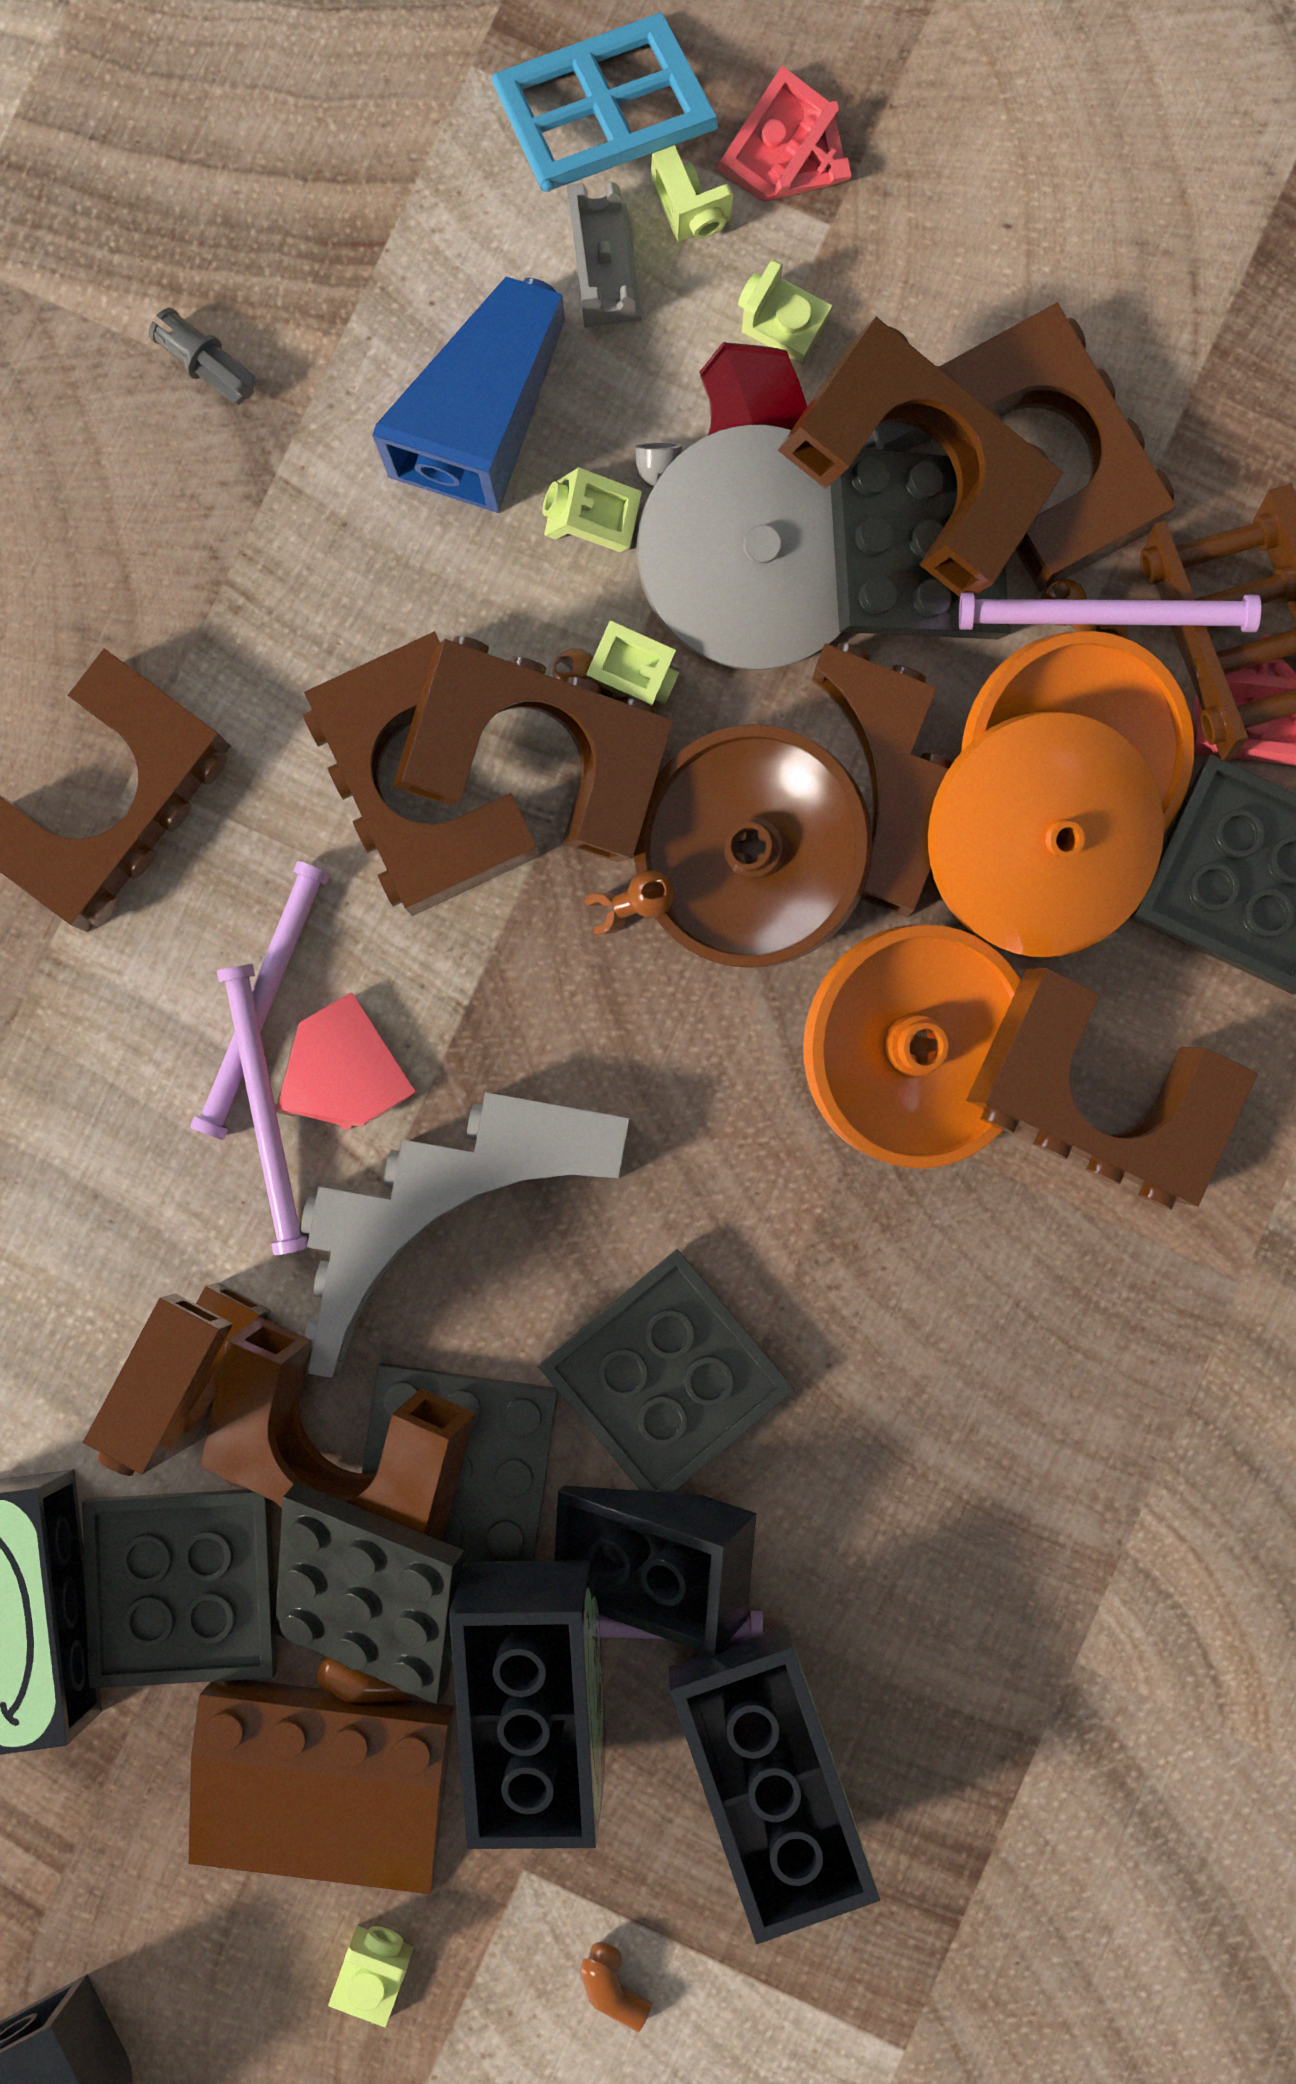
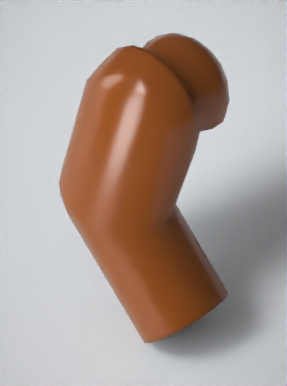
M327 1656L323 1658L317 1670V1681L320 1687L347 1703L405 1701L408 1693L399 1690L396 1686L359 1670L350 1669Z
M605 1942L594 1943L591 1946L588 1959L582 1960L580 1975L589 2002L596 2010L639 2033L647 2020L652 2002L621 1986L619 1976L616 1973L617 1968L622 1962L620 1951Z

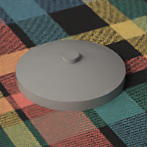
M745 425L721 430L702 438L679 454L665 469L653 487L642 512L637 537V562L641 583L648 602L662 625L679 643L703 659L718 665L742 670H767L783 667L810 657L823 649L824 644L831 643L841 633L839 632L831 486L829 485L825 489L778 451L791 430L768 425Z

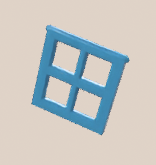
M662 12L496 72L491 78L540 189L544 192H549L718 129L717 116ZM649 44L662 70L610 89L597 62ZM574 71L587 98L534 117L522 90ZM671 86L685 114L632 133L619 105ZM595 114L608 142L555 161L542 133Z

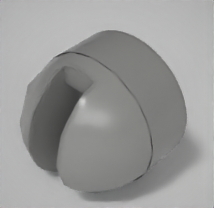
M652 442L636 445V466L639 476L643 482L654 487L658 480V474L663 473L672 461L683 452L682 444L675 442Z

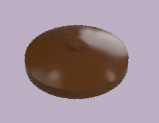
M759 724L737 725L714 731L693 741L677 753L660 771L655 780L634 852L636 874L654 870L670 879L675 899L671 908L663 915L655 917V919L676 942L690 952L709 961L735 967L761 968L782 965L797 960L826 943L839 931L855 910L864 892L871 868L873 852L872 827L866 802L858 785L844 765L828 750L796 732L781 727Z

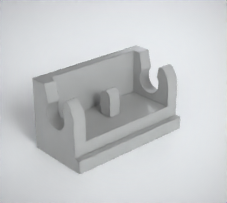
M612 182L608 183L606 187L607 195L597 199L588 198V190L583 183L567 185L584 327L642 320L627 203L622 204L620 187Z

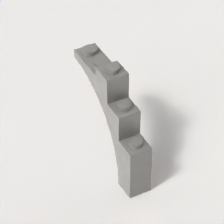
M485 1092L483 1105L473 1103L468 1121L467 1139L476 1140L474 1152L402 1139L400 1151H390L385 1169L384 1185L393 1187L391 1197L330 1186L318 1187L317 1196H309L306 1200L301 1231L309 1233L307 1247L331 1251L329 1261H320L315 1277L314 1296L322 1297L318 1321H309L304 1336L312 1340L308 1356L311 1358L308 1373L332 1378L342 1372L355 1325L376 1284L403 1250L441 1217L482 1194L525 1180L565 1175L619 1179L630 1119Z

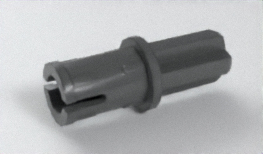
M173 308L163 309L157 314V317L171 327L174 333L171 335L152 321L149 328V337L153 342L161 345L184 364L187 375L194 379L202 378L233 404L240 405L245 399L251 398L256 383L254 375L222 350L221 342L217 337L203 335Z

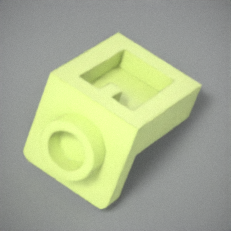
M675 145L652 153L651 182L677 243L693 236L696 239H704L719 232L731 220L734 195L729 184H724L702 193L699 178L693 164L690 161L682 163Z
M771 259L762 276L755 272L751 275L740 296L738 306L744 309L742 333L769 347L787 350L789 358L803 365L830 317L832 305L782 279L783 264Z
M578 467L550 485L545 495L542 509L543 515L548 517L544 535L556 540L566 534H570L622 552L630 548L642 491Z
M609 621L585 679L597 683L602 688L622 697H632L650 706L653 705L654 700L665 705L679 674V671L669 667L676 650L613 621Z
M357 1925L328 2006L386 2028L401 1983L405 1977L414 1946L403 1943L402 1937L390 1929L378 1926L366 1929Z

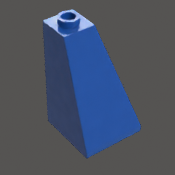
M506 276L376 423L372 436L389 478L499 513L565 321L562 294L557 293L548 283L535 278H525L523 281Z

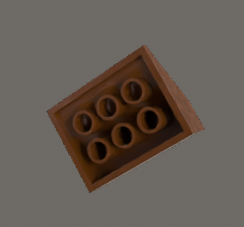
M254 1680L210 1682L199 1694L191 1753L188 1864L431 1895L455 1706L414 1700L347 1703L336 1697L333 1693H328L318 1688Z

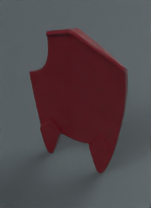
M723 342L699 371L710 405L711 419L707 436L721 430L745 425H768L792 430L807 408L799 379L787 350Z

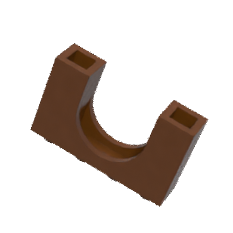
M1058 302L939 366L947 370L959 386L982 405L995 410L1000 417L1009 412L1024 408L1046 409L1069 420L1080 431L1087 443L1091 458V473L1087 486L1075 495L1038 514L1015 549L1039 592L1045 590L1046 586L1053 581L1065 579L1148 534L1155 523L1165 521L1176 508L1173 502L1174 490L1170 480L1163 471L1154 469L1144 452L1145 442L1139 427L1132 419H1125L1115 402V389L1109 375L1102 368L1096 369L1085 350L1086 340L1080 325L1071 317L1067 319Z
M876 316L851 342L778 451L826 489L851 466L877 426L887 423H904L927 432L944 448L953 464L957 478V500L952 515L921 561L920 566L960 597L961 592H971L976 596L994 584L1064 472L1048 460L1043 450L1036 445L1026 442L1007 426L995 410L982 405L959 386L947 370L935 366L911 346L904 334L893 327L887 326Z
M435 631L304 692L312 709L303 714L306 725L318 747L328 743L337 762L327 767L341 798L345 800L353 796L362 817L352 821L367 853L378 850L387 869L377 874L383 890L393 907L403 903L404 908L412 916L540 857L538 848L512 793L458 818L436 824L418 823L403 818L391 810L383 799L379 784L380 763L392 739L412 723L433 650L440 644Z
M454 636L453 641L444 639L433 650L392 787L448 806L461 801L479 739L489 721L496 714L510 709L536 710L552 717L567 730L575 742L580 756V784L562 844L615 862L632 859L673 720L657 715L658 707L654 704L650 706L632 697H624L621 702L601 695L603 688L592 681L579 677H568L567 682L545 675L546 667L534 660L513 656L509 662L488 654V645L473 638Z
M105 648L67 696L120 735L134 755L138 770V786L134 801L126 815L115 826L99 835L79 839L66 838L54 834L15 803L0 795V873L69 925L88 932L93 925L96 927L102 925L112 915L119 902V899L116 897L118 892L129 878H138L149 867L155 856V851L152 848L166 830L169 832L174 831L186 819L191 810V803L188 801L202 783L208 785L219 776L228 760L225 753L231 747L219 733Z
M1048 968L1026 969L966 1101L984 1109L980 1119L996 1128L1014 1134L1017 1126L1037 1135L1033 1145L1052 1155L1068 1159L1070 1152H1073L1089 1160L1086 1171L1099 1178L1120 1185L1124 1177L1141 1185L1138 1196L1153 1204L1169 1210L1173 1209L1175 1202L1199 1207L1258 1073L1206 1047H1180L1157 1100L1145 1118L1124 1132L1112 1135L1104 1134L1090 1125L1081 1115L1073 1100L1069 1082L1072 1057L1100 994Z
M220 1283L205 1286L196 1304L176 1293L160 1297L82 1443L99 1452L96 1459L103 1466L119 1474L132 1476L135 1471L141 1475L202 1440L208 1430L226 1340L258 1317L266 1320L271 1310Z
M258 1317L226 1340L200 1467L223 1477L230 1484L243 1486L273 1500L280 1507H282L283 1496L295 1482H299L435 1539L441 1540L443 1538L476 1412L420 1388L392 1414L378 1471L374 1473L348 1471L327 1460L314 1447L301 1422L299 1397L312 1340L261 1317Z

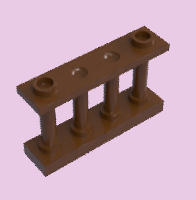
M1292 483L1268 490L1252 524L1175 546L1165 520L1153 525L1146 544L1140 552V564L1143 575L1149 584L1155 583L1161 600L1242 601L1244 595H1259L1261 604L1279 599L1281 603H1287L1295 622L1293 630L1218 652L1215 651L1206 626L1171 625L1202 707L1200 713L1202 732L1210 745L1216 744L1222 762L1234 759L1248 738L1245 729L1296 714V689L1236 706L1225 674L1296 654V493ZM1255 547H1259L1261 551L1267 550L1274 568L1273 576L1195 599L1184 568Z

